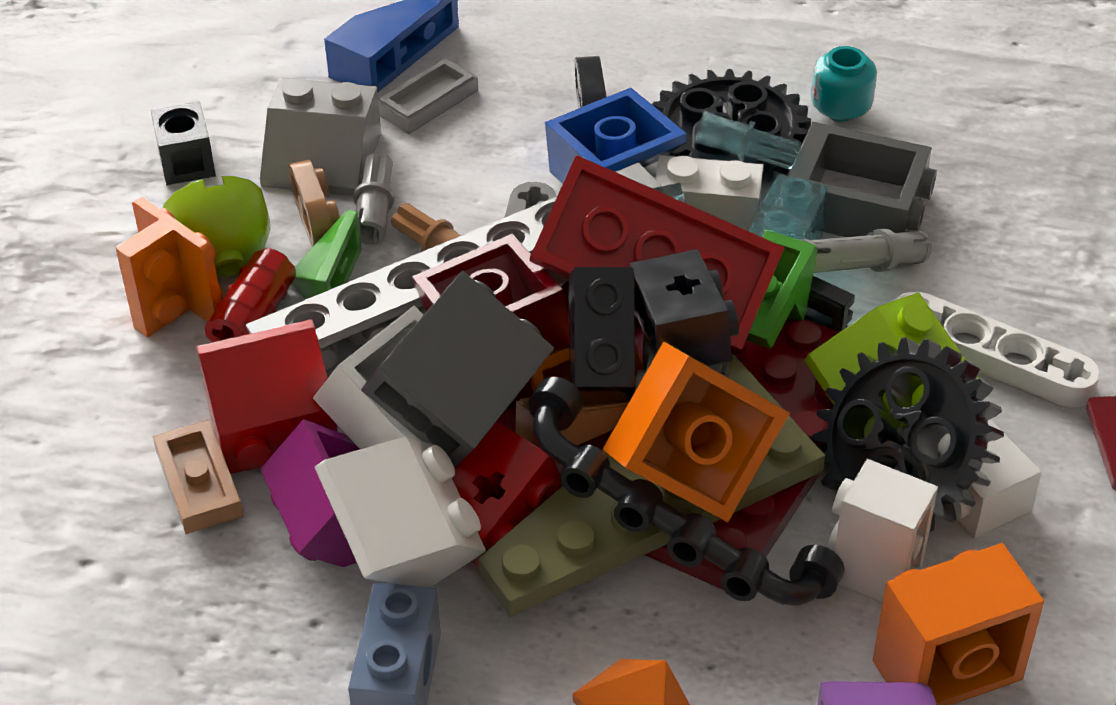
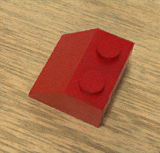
M312 319L196 346L213 430L230 474L262 467L303 419L338 432L337 424L313 399L314 395L327 380V375Z

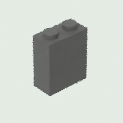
M462 270L379 366L361 391L418 439L441 447L455 468L474 450L553 351L554 347L542 338L536 326L525 319H520L497 300L494 292L486 284L472 279Z

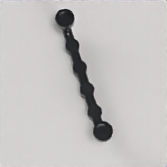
M548 377L539 384L531 395L528 407L534 418L535 438L549 457L565 467L561 473L560 480L563 487L570 494L579 498H588L594 494L596 489L607 494L618 502L614 508V517L619 525L631 532H642L651 523L672 536L667 544V550L671 558L677 563L687 567H694L699 565L703 558H706L725 571L721 578L722 589L735 600L750 601L755 598L758 592L781 605L800 606L813 601L815 598L824 599L835 593L845 568L841 558L831 549L821 545H807L798 552L790 568L789 577L791 581L780 577L769 570V562L761 552L752 548H735L716 535L715 526L705 516L696 513L682 514L663 501L662 492L652 482L644 479L631 481L610 467L609 458L601 449L592 445L578 447L565 438L560 431L568 429L583 408L582 395L571 382L560 377Z

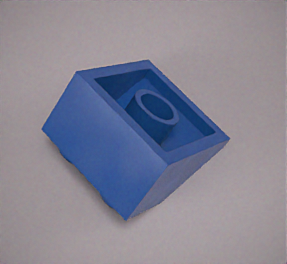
M632 88L545 122L549 171L562 184L576 155L617 172L636 163H639L642 167L651 165L659 161L660 155L668 156L687 142L686 132Z

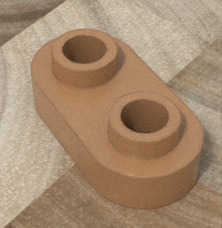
M308 159L288 164V170L296 206L313 247L340 216L335 200L326 201L325 199L329 197L322 167L314 169L311 161Z

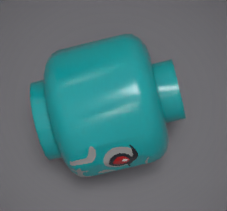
M839 46L823 54L816 61L813 69L811 86L813 106L821 114L839 122L849 121L866 114L871 109L875 96L877 81L875 63L860 49L850 46Z

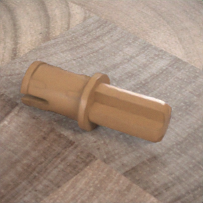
M409 203L401 204L398 207L397 213L391 218L392 226L420 244L421 252L461 236L454 230L453 225L448 220L440 219L435 221Z

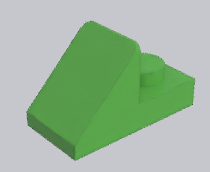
M766 229L762 237L785 248L746 341L771 349L787 318L799 321L803 320L806 315L817 248L816 245Z

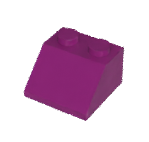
M303 419L260 470L271 492V501L279 510L290 534L289 540L294 550L310 561L320 560L340 567H347L357 562L314 466L323 460L360 450V448L346 434Z

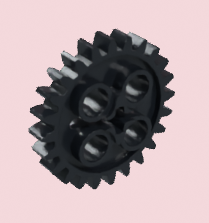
M727 69L724 77H718L712 70H707L706 79L703 80L694 74H689L688 85L674 81L672 82V92L662 90L660 92V101L652 103L655 108L687 133V142L668 156H688L697 159L763 164L762 179L767 182L773 181V170L787 175L790 163L794 164L811 126V118L807 117L808 106L799 105L800 95L798 93L786 95L787 85L785 83L771 87V77L768 75L756 81L752 80V71H747L742 77H735L732 69Z
M903 337L898 345V350L884 342L878 343V360L862 352L857 354L860 371L857 374L844 368L839 371L846 385L842 391L835 388L826 389V394L835 404L832 410H817L816 415L828 422V428L813 434L812 439L827 445V451L823 452L825 454L824 467L832 470L821 481L824 487L838 490L844 479L848 478L854 481L867 459L892 469L899 465L900 472L938 486L929 531L932 532L935 528V514L939 518L953 523L956 521L954 502L959 501L971 507L976 504L973 495L968 489L972 483L982 486L990 485L991 481L980 469L983 463L993 464L1000 462V457L988 451L987 446L988 442L1004 437L1003 431L988 425V420L1000 414L1002 409L990 401H983L992 392L994 387L981 378L976 379L980 368L966 359L961 361V353L948 346L941 350L939 344L929 339H924L919 346L918 343ZM923 384V395L920 401L912 406V396L915 390ZM884 393H885V395H886V399H887L888 405H889V407H890L889 410H888V408H887L885 402L883 401V395H884ZM874 416V427L871 433L865 437L864 428L867 421ZM901 422L909 425V427L905 428V426L902 425ZM949 433L951 437L950 445L947 451L938 457V444ZM906 443L911 449L904 447L903 444ZM922 463H925L930 473V477L927 481V476Z

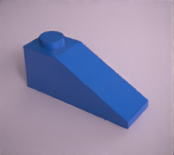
M402 0L353 16L324 38L329 78L340 83L351 82L357 85L376 86L377 92L381 91L459 27L458 0Z

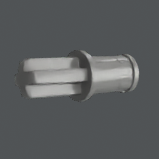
M372 153L366 157L363 181L354 191L353 198L357 207L356 211H358L361 243L377 244V239L383 241L386 235L387 212L394 204V193L389 188L393 161L388 155L379 156L376 153Z

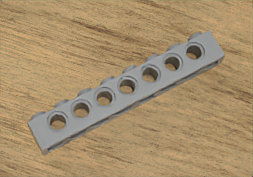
M639 163L617 171V173L670 196V193ZM557 196L246 324L248 333H256L312 319L328 379L341 362L411 307L415 306L423 315L426 313L414 286L412 276L510 234H513L531 254ZM544 268L558 285L569 281L568 278Z

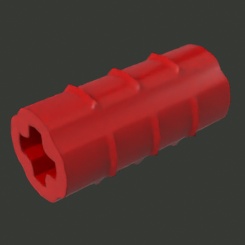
M264 248L254 252L246 266L240 268L239 276L232 285L228 286L227 294L222 301L216 303L214 313L205 325V335L212 343L247 335L249 333L246 324L276 312V307L281 300H285L287 290L296 277L295 266L286 255L275 249Z

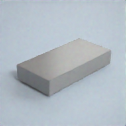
M443 58L379 97L380 116L410 134L479 91L478 77L452 61Z

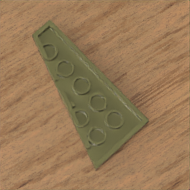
M732 353L728 378L781 407ZM790 416L785 421L734 513L823 472L825 454ZM603 450L609 458L611 468L631 481L636 479L647 480L622 466ZM655 484L662 492L663 501L682 514H700L708 518L712 523L721 519ZM562 486L478 558L479 574L508 616L512 617L668 544L672 536L651 523L642 532L628 531L619 525L614 517V508L618 503L616 500L599 489H596L594 494L588 498H579L570 494Z

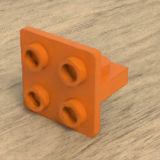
M144 197L138 198L132 202L138 233L115 247L133 327L148 338L167 324L175 321L188 310H191L207 322L214 313L216 303L221 302L224 297L217 279L214 263L216 252L212 243L202 233H194L178 222L167 209L158 208Z

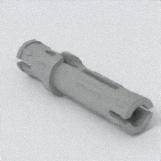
M876 229L866 236L801 240L816 245L817 257L814 273L871 268L877 272L889 271L900 264L925 263L929 259L932 249L931 243L914 244L916 241L929 239V236L922 230L893 233L888 229Z

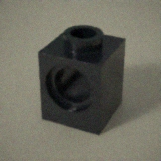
M200 101L150 110L166 186L215 177L216 173L210 139Z

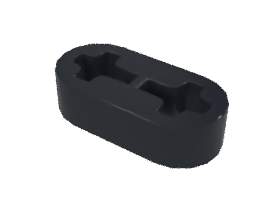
M600 56L575 57V87L578 108L606 98Z

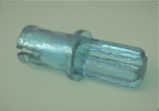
M705 111L702 116L695 140L698 144L715 147L738 155V160L742 162L746 156L787 169L792 168L800 151V145L795 141L756 130V122L750 121L748 125L723 118L708 111Z

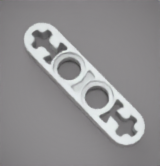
M907 292L901 294L897 299L915 294L917 292ZM919 292L941 325L944 326V329L964 358L980 368L979 373L1068 408L1085 406L1088 399L1094 397L1100 371L1098 365L1089 357L933 295ZM968 333L975 335L981 341L975 344L962 343L956 340L954 335ZM1018 353L1029 357L1033 362L1027 365H1019L1007 360L1005 355ZM1043 366L1048 368L1047 372L1042 371ZM1069 378L1075 379L1074 382L1068 381Z

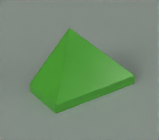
M346 210L295 266L296 277L292 284L305 300L348 283L362 251L358 211Z

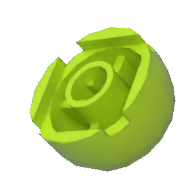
M221 176L224 185H214L207 188L204 179L192 182L175 191L163 204V208L170 211L178 222L194 233L200 232L209 239L216 252L214 263L217 276L229 277L239 273L240 268L246 266L254 252L265 248L271 230L270 218L262 189L251 180L236 176Z

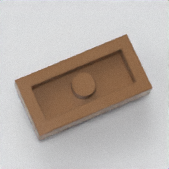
M209 420L152 436L160 465L185 534L244 517L240 497Z

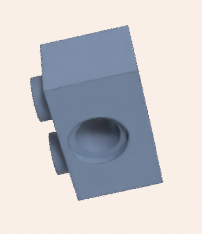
M373 582L348 686L350 705H427L441 636L437 588Z

